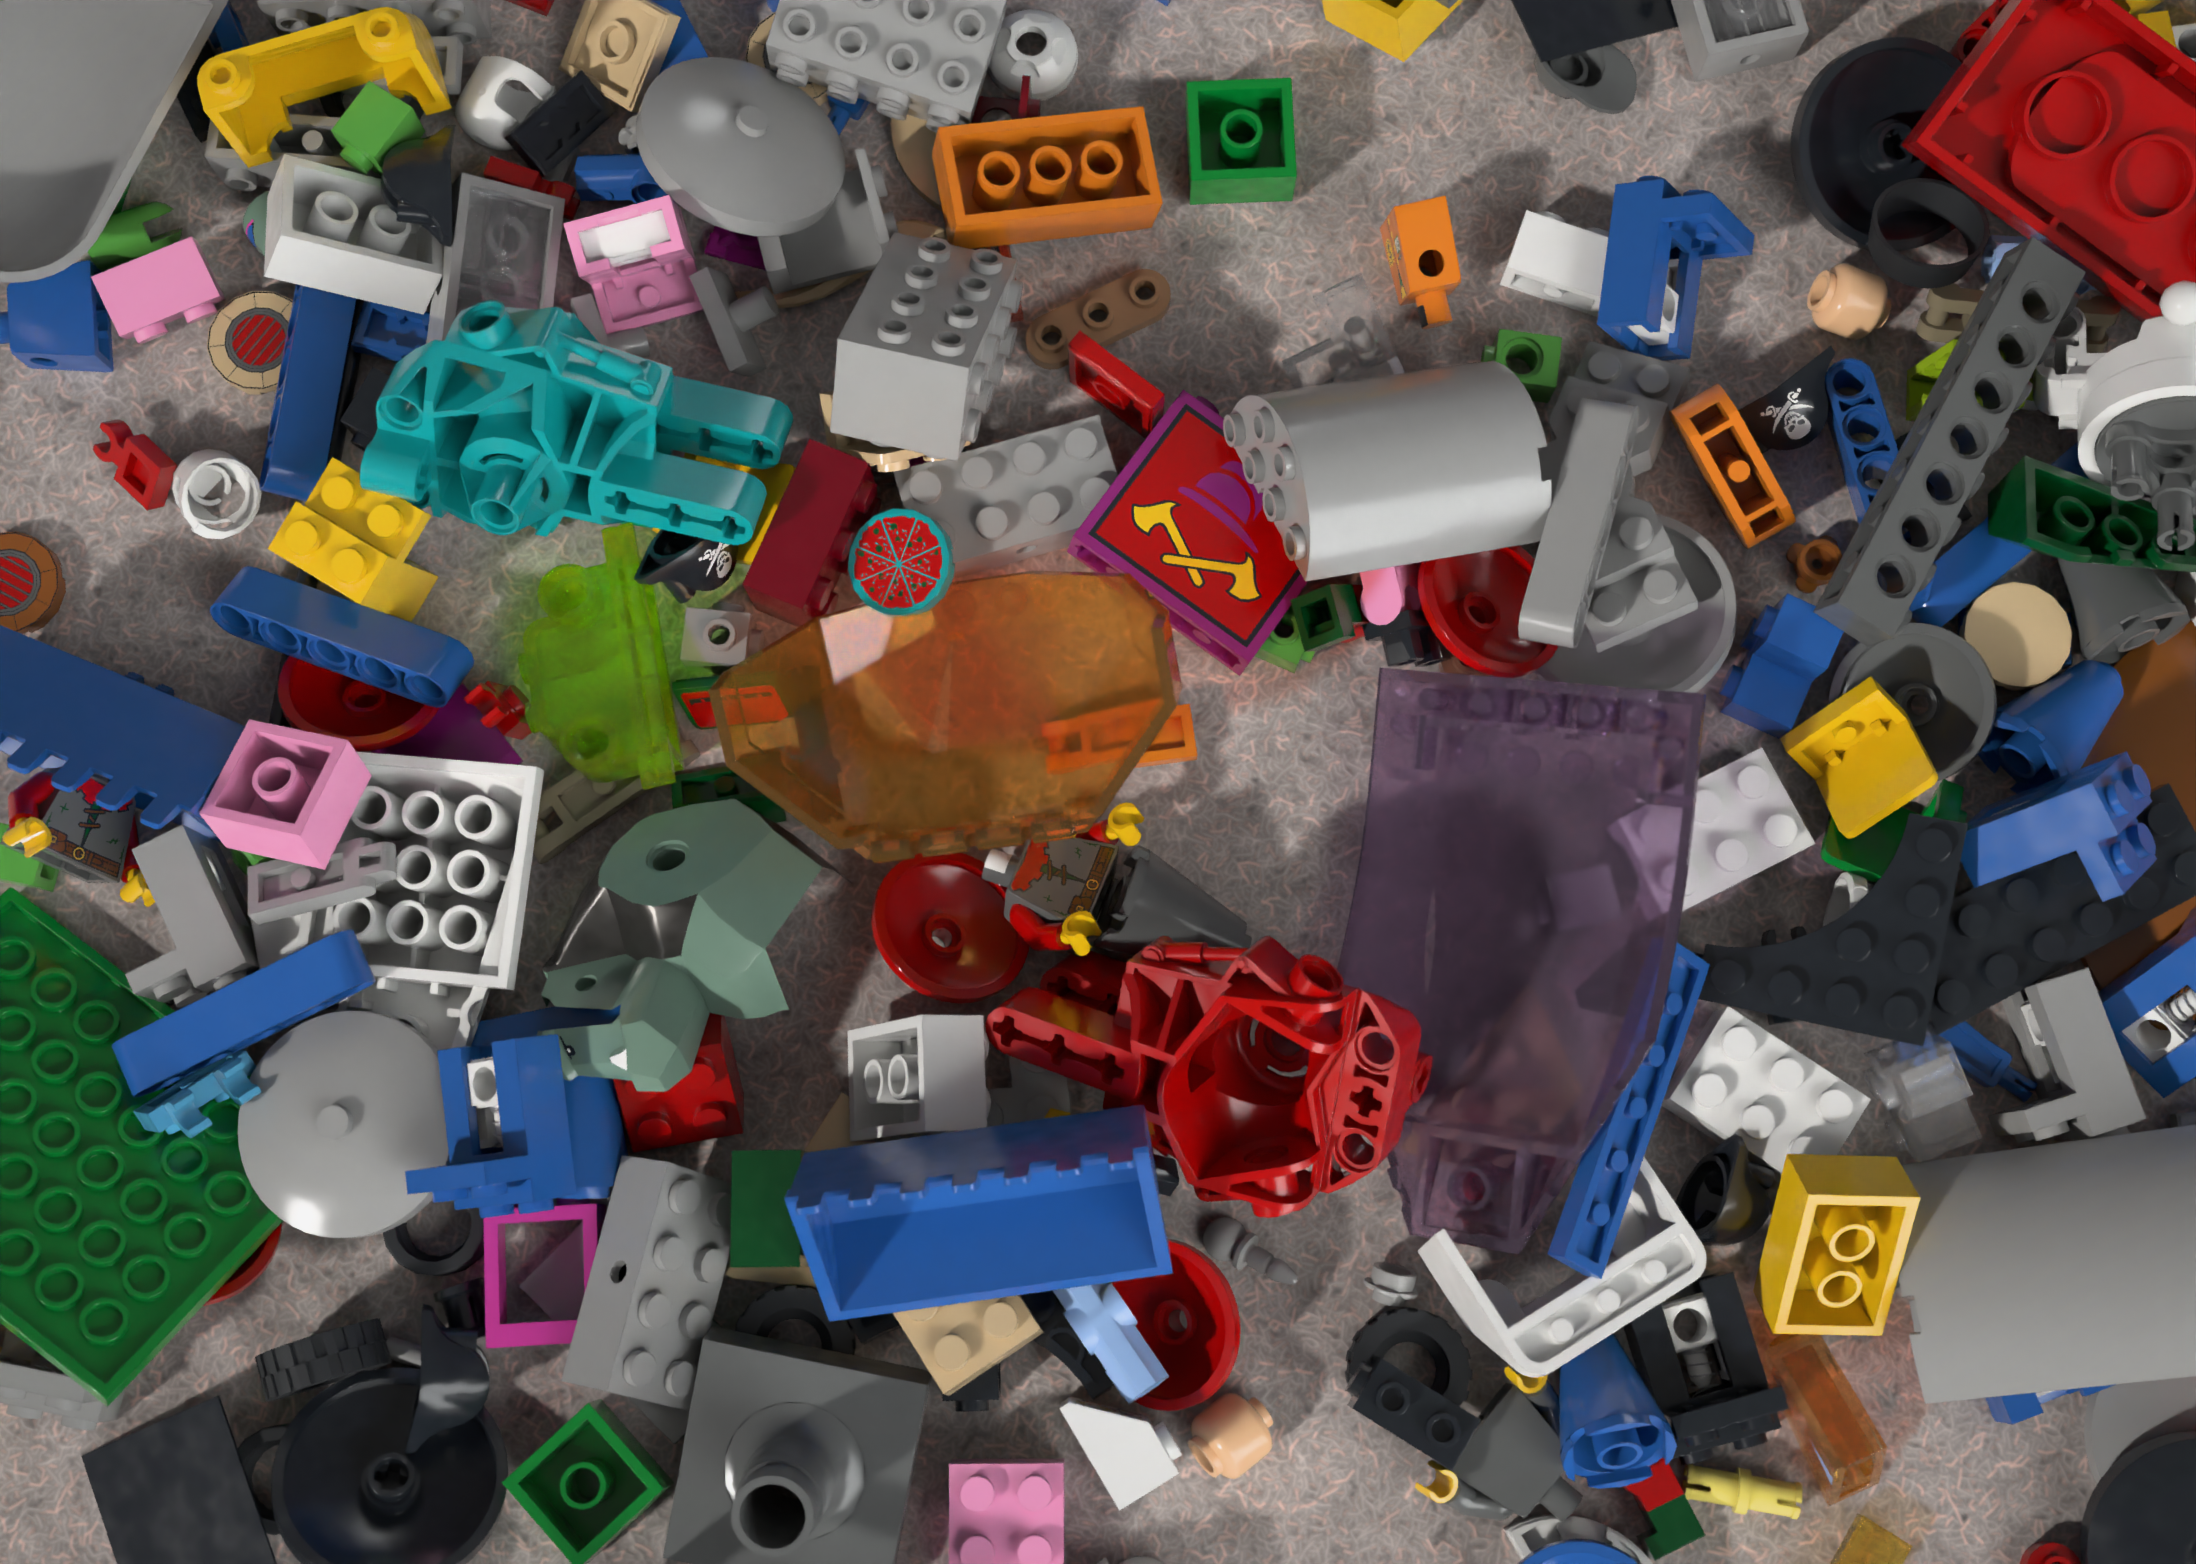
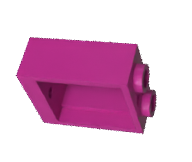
M556 1198V1206H554L553 1210L519 1214L517 1203L514 1204V1214L484 1218L486 1348L571 1343L577 1319L507 1323L505 1224L583 1220L585 1293L606 1216V1205L590 1204V1199Z

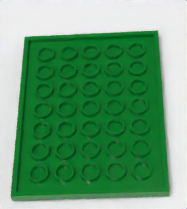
M10 887L0 896V1323L108 1407L283 1220L274 1214L259 1198L246 1175L238 1144L240 1106L231 1098L218 1103L213 1098L198 1108L203 1116L209 1117L212 1125L193 1138L186 1136L182 1130L173 1134H167L165 1130L157 1133L143 1128L133 1111L179 1081L153 1093L133 1097L111 1046L119 1039L175 1011L163 1002L134 994L125 976L126 973L14 888Z

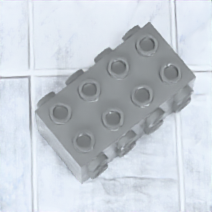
M779 0L766 42L770 69L777 71L776 77L791 85L806 87L809 81L827 87L826 94L842 102L855 104L857 98L875 103L877 104L876 110L890 118L906 120L908 114L926 120V127L936 133L938 127L971 124L1003 23L1007 0Z
M894 232L838 337L830 432L870 441L872 444L880 447H897L923 453L932 459L958 461L966 441L973 443L976 441L982 413L987 414L992 400L994 385L999 386L1002 379L1005 358L1010 359L1014 350L1017 328L1010 326L1011 313H1017L1023 291V282L1015 280L1018 259L1004 257L991 249L973 250L950 245L949 242L941 238L928 237L923 239Z

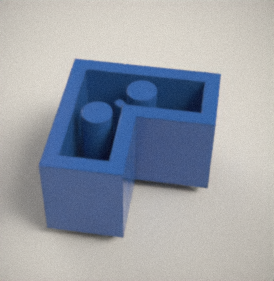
M1787 593L1774 607L1767 604L1759 618L1754 617L1742 637L1740 647L1747 649L1741 666L1732 665L1722 682L1719 694L1726 696V700L1720 712L1773 737L1781 738L1792 729L1812 682L1828 669L1844 631L1814 613L1815 605Z

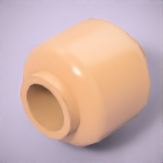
M1848 263L1835 265L1829 271H1822L1814 280L1807 299L1808 309L1811 310L1813 321L1818 327L1851 340L1862 339L1870 334L1874 328H1881L1891 311V301L1887 299L1888 289L1885 280L1875 273Z
M1226 1393L1193 1419L1190 1427L1192 1438L1188 1441V1445L1197 1462L1209 1475L1216 1478L1221 1474L1226 1478L1237 1479L1267 1456L1272 1449V1437L1268 1428L1273 1425V1420L1268 1410L1258 1399L1252 1397L1247 1401L1238 1394Z

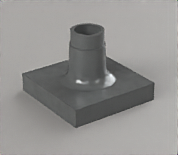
M712 1326L702 1341L663 1558L690 1564H896L932 1375L929 1370ZM770 1484L781 1485L790 1489L799 1499L782 1495Z

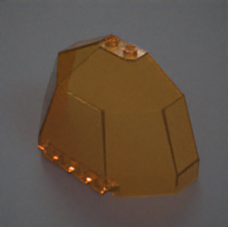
M1025 571L952 582L945 597L932 609L919 615L893 617L884 615L866 604L813 618L723 672L708 692L725 763L729 769L836 849L852 848L867 860L872 859L874 863L914 859L917 853H922L923 857L969 852L973 846H977L978 850L1024 845L1026 840L1033 839L1034 843L1074 839L1077 833L1088 832L1096 819L1103 815L1177 707L1182 683L1169 611L1130 573Z

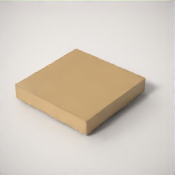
M585 0L558 69L571 77L582 70L603 96L631 112L638 113L648 87L659 75L681 17L651 0Z

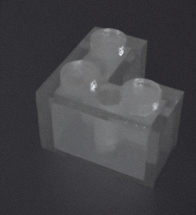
M1361 273L1313 296L1330 338L1282 361L1293 389L1406 372L1380 309Z
M1927 1029L1924 1047L1892 1041L1864 1053L1870 1066L1869 1069L1862 1071L1864 1079L1875 1101L1881 1100L1885 1108L1890 1112L1892 1119L1885 1121L1884 1124L1898 1153L1906 1150L1908 1155L1918 1163H1921L1982 1138L1965 1099L1972 1096L1973 1093L1951 1042L1939 1035H1931Z

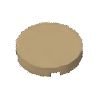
M2010 582L1993 586L1970 603L1966 610L1967 613L1963 618V625L1960 626L1959 636L1964 638L1979 652L1991 672L1994 684L2005 687L2003 689L2019 691L2042 684L2060 671L2070 654L2072 630L2067 613L2052 595L2035 585Z

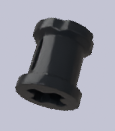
M483 1278L470 1280L433 1294L435 1302L442 1303L448 1326L478 1329L477 1339L486 1336L485 1305L480 1292L485 1286Z

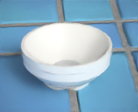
M1032 9L1015 12L1003 19L988 67V73L999 90L1011 98L1020 100L1023 75L1031 76L1032 98L1041 99V101L1052 98L1062 92L1074 78L1078 66V49L1075 38L1070 28L1051 13ZM1035 32L1042 35L1047 44L1040 54L1027 56L1017 49L1016 42L1018 38L1025 33Z

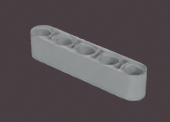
M1582 398L1580 401L1523 600L1518 628L1520 639L1573 649L1578 646L1637 434L1639 421L1638 405L1591 398Z

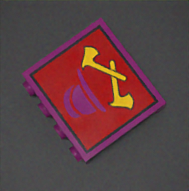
M1183 389L1075 532L1067 552L1240 676L1292 605L1290 600L1297 598L1307 582H1305L1295 561L1289 560L1286 556L1283 539L1274 522L1268 521L1265 516L1262 503L1263 493L1258 494L1254 484L1247 482L1242 462L1234 447L1228 446L1223 432L1224 418L1219 415L1218 409L1209 400L1201 396L1195 398Z

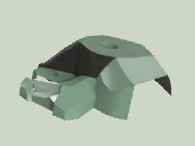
M736 799L692 804L655 813L638 821L611 847L581 892L553 955L543 966V972L547 980L541 996L546 1007L550 1001L555 1007L612 1010L621 1005L620 1014L612 1024L538 1031L537 1036L558 1034L564 1080L571 1081L577 1076L632 1080L637 1091L667 1092L692 1071L709 1013L739 1019L766 1017L782 1010H789L766 948L822 868L833 869L848 882H850L849 879L794 834Z

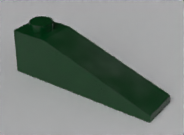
M2025 455L1988 494V535L2070 562L2196 572V519L2193 518L2194 544L2187 549L2178 551L2177 532H2174L2172 534V551L2165 550L2157 544V510L2152 507V503L2143 499L2134 501L2119 500L2111 494V487Z

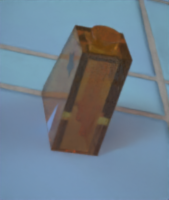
M1781 1334L1769 1344V1349L1765 1350L1763 1369L1771 1384L1783 1387L1789 1409L1783 1410L1827 1505L1831 1506L1879 1484L1887 1445L1822 1336L1814 1334Z

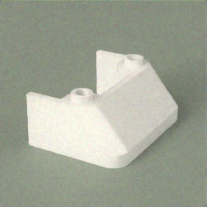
M1645 1157L1640 1166L1602 1279L1585 1276L1578 1272L1521 1308L1510 1290L1502 1283L1488 1279L1477 1281L1445 1229L1434 1234L1417 1251L1465 1327L1517 1372L1535 1378L1543 1377L1558 1369L1696 1281L1703 1274L1707 1261L1706 1251L1702 1242Z

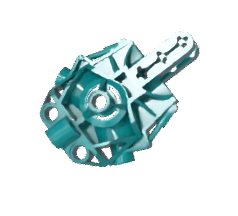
M488 300L462 310L454 319L445 341L433 340L413 350L395 365L376 404L378 429L373 440L366 447L362 458L360 485L364 490L403 498L420 509L431 506L432 514L435 517L442 518L448 512L467 523L478 524L484 530L497 535L512 534L530 525L536 529L535 535L547 537L548 534L555 531L562 518L566 516L601 525L618 523L648 528L654 527L724 544L741 545L751 540L767 496L764 484L749 473L672 456V452L677 450L756 469L772 468L779 463L794 419L788 406L777 399L674 376L673 367L602 345L574 313L564 312L558 307L541 309L505 307L498 300Z

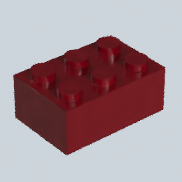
M809 438L742 584L756 610L813 634L820 621L827 623L830 620L839 596L838 593L833 592L841 573L849 575L850 547L859 529L874 515H877L881 507L882 500L876 497L878 494L877 484L874 481L869 463Z

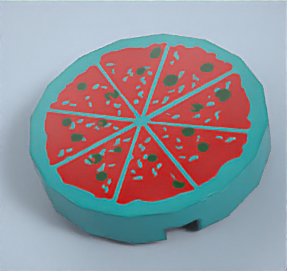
M893 508L874 515L859 529L850 547L848 572L853 589L867 606L884 615L908 617L913 614L919 615L929 611L945 597L954 578L955 564L952 563L953 554L951 549H953L950 536L936 520L913 509Z

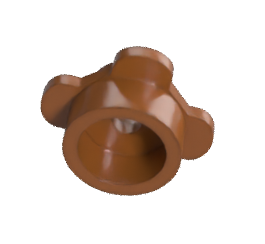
M1824 535L1817 540L1809 542L1807 545L1794 543L1789 547L1786 558L1788 562L1794 565L1797 574L1795 581L1797 589L1803 593L1810 594L1818 586L1829 583L1842 559L1838 543L1833 537ZM1814 560H1818L1821 563L1820 569H1815L1812 566Z

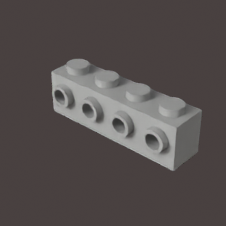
M289 114L293 130L284 133L280 130L274 136L270 145L274 161L250 168L246 166L210 119L204 157L222 182L233 189L253 191L257 186L271 187L284 154L363 174L350 166L340 156L343 149L331 131L340 117ZM424 133L421 138H426V133ZM372 170L367 174V176L379 179L382 177Z

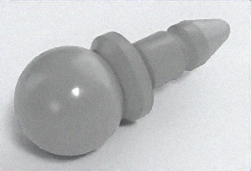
M1220 1217L1213 1220L1205 1229L1203 1236L1204 1246L1209 1255L1214 1259L1224 1262L1232 1261L1233 1267L1238 1270L1248 1265L1259 1273L1266 1274L1273 1281L1290 1285L1296 1284L1298 1277L1286 1262L1280 1258H1274L1273 1254L1259 1247V1237L1254 1233L1247 1234L1239 1221L1230 1217Z

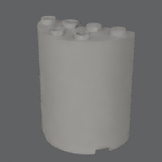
M1473 362L1248 395L1239 400L1231 414L1226 415L1223 420V432L1228 446L1234 447L1242 462L1247 482L1254 484L1258 494L1263 493L1262 503L1265 516L1268 521L1274 522L1283 539L1286 556L1289 560L1295 561L1305 582L1536 543L1541 540L1549 508L1551 507L1552 495L1551 480H1541L1537 449L1547 447L1546 439L1537 410L1526 388L1509 368L1499 362Z

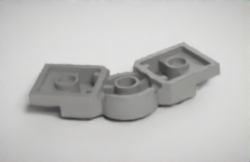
M1589 341L1574 377L1567 376L1548 420L1553 441L1549 442L1547 447L1541 448L1538 451L1541 480H1551L1552 501L1577 409L1582 398L1638 405L1639 421L1637 434L1584 624L1597 653L1699 608L1698 600L1674 555L1673 545L1651 502L1635 498L1633 478L1652 469L1672 423L1669 411L1680 404L1690 380V370L1688 367Z

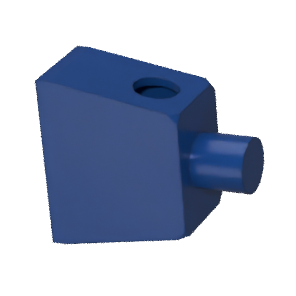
M90 260L74 263L65 270L43 279L9 283L7 286L8 311L0 312V344L9 343L12 354L32 369L113 372L111 318L91 279L92 276L102 272Z

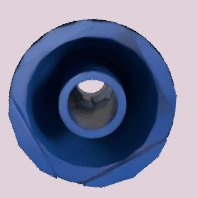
M2083 660L2000 706L1996 710L1992 732L1985 746L1978 754L1979 757L1994 774L2001 766L2017 782L2010 788L2016 794L2079 770L2123 698L2124 689L2119 673L2108 663Z
M577 1076L571 1081L563 1079L577 1194L558 1198H609V1186H614L622 1155L629 1156L614 1081L611 1078Z
M1614 1333L1559 1367L1560 1459L1569 1479L1575 1482L1576 1474L1586 1477L1589 1487L1598 1489L1623 1487L1641 1482L1653 1476L1650 1466L1662 1457L1666 1465L1673 1459L1677 1444L1672 1427Z

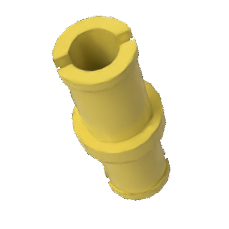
M1688 1464L1684 1467L1683 1474L1687 1476V1480H1682V1490L1687 1500L1691 1499L1731 1506L1733 1513L1743 1515L1747 1513V1510L1788 1516L1796 1520L1799 1517L1801 1508L1796 1506V1502L1802 1503V1484L1800 1482L1794 1481L1792 1483L1752 1476L1750 1469L1739 1467L1736 1469V1472L1695 1466L1693 1464Z

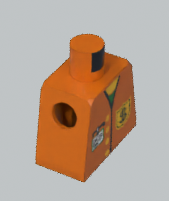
M1446 195L1394 206L1381 225L1380 232L1399 304L1401 306L1416 303L1422 329L1435 328L1451 323L1452 316L1447 296L1461 283V274ZM1419 266L1428 269L1432 277L1424 275Z

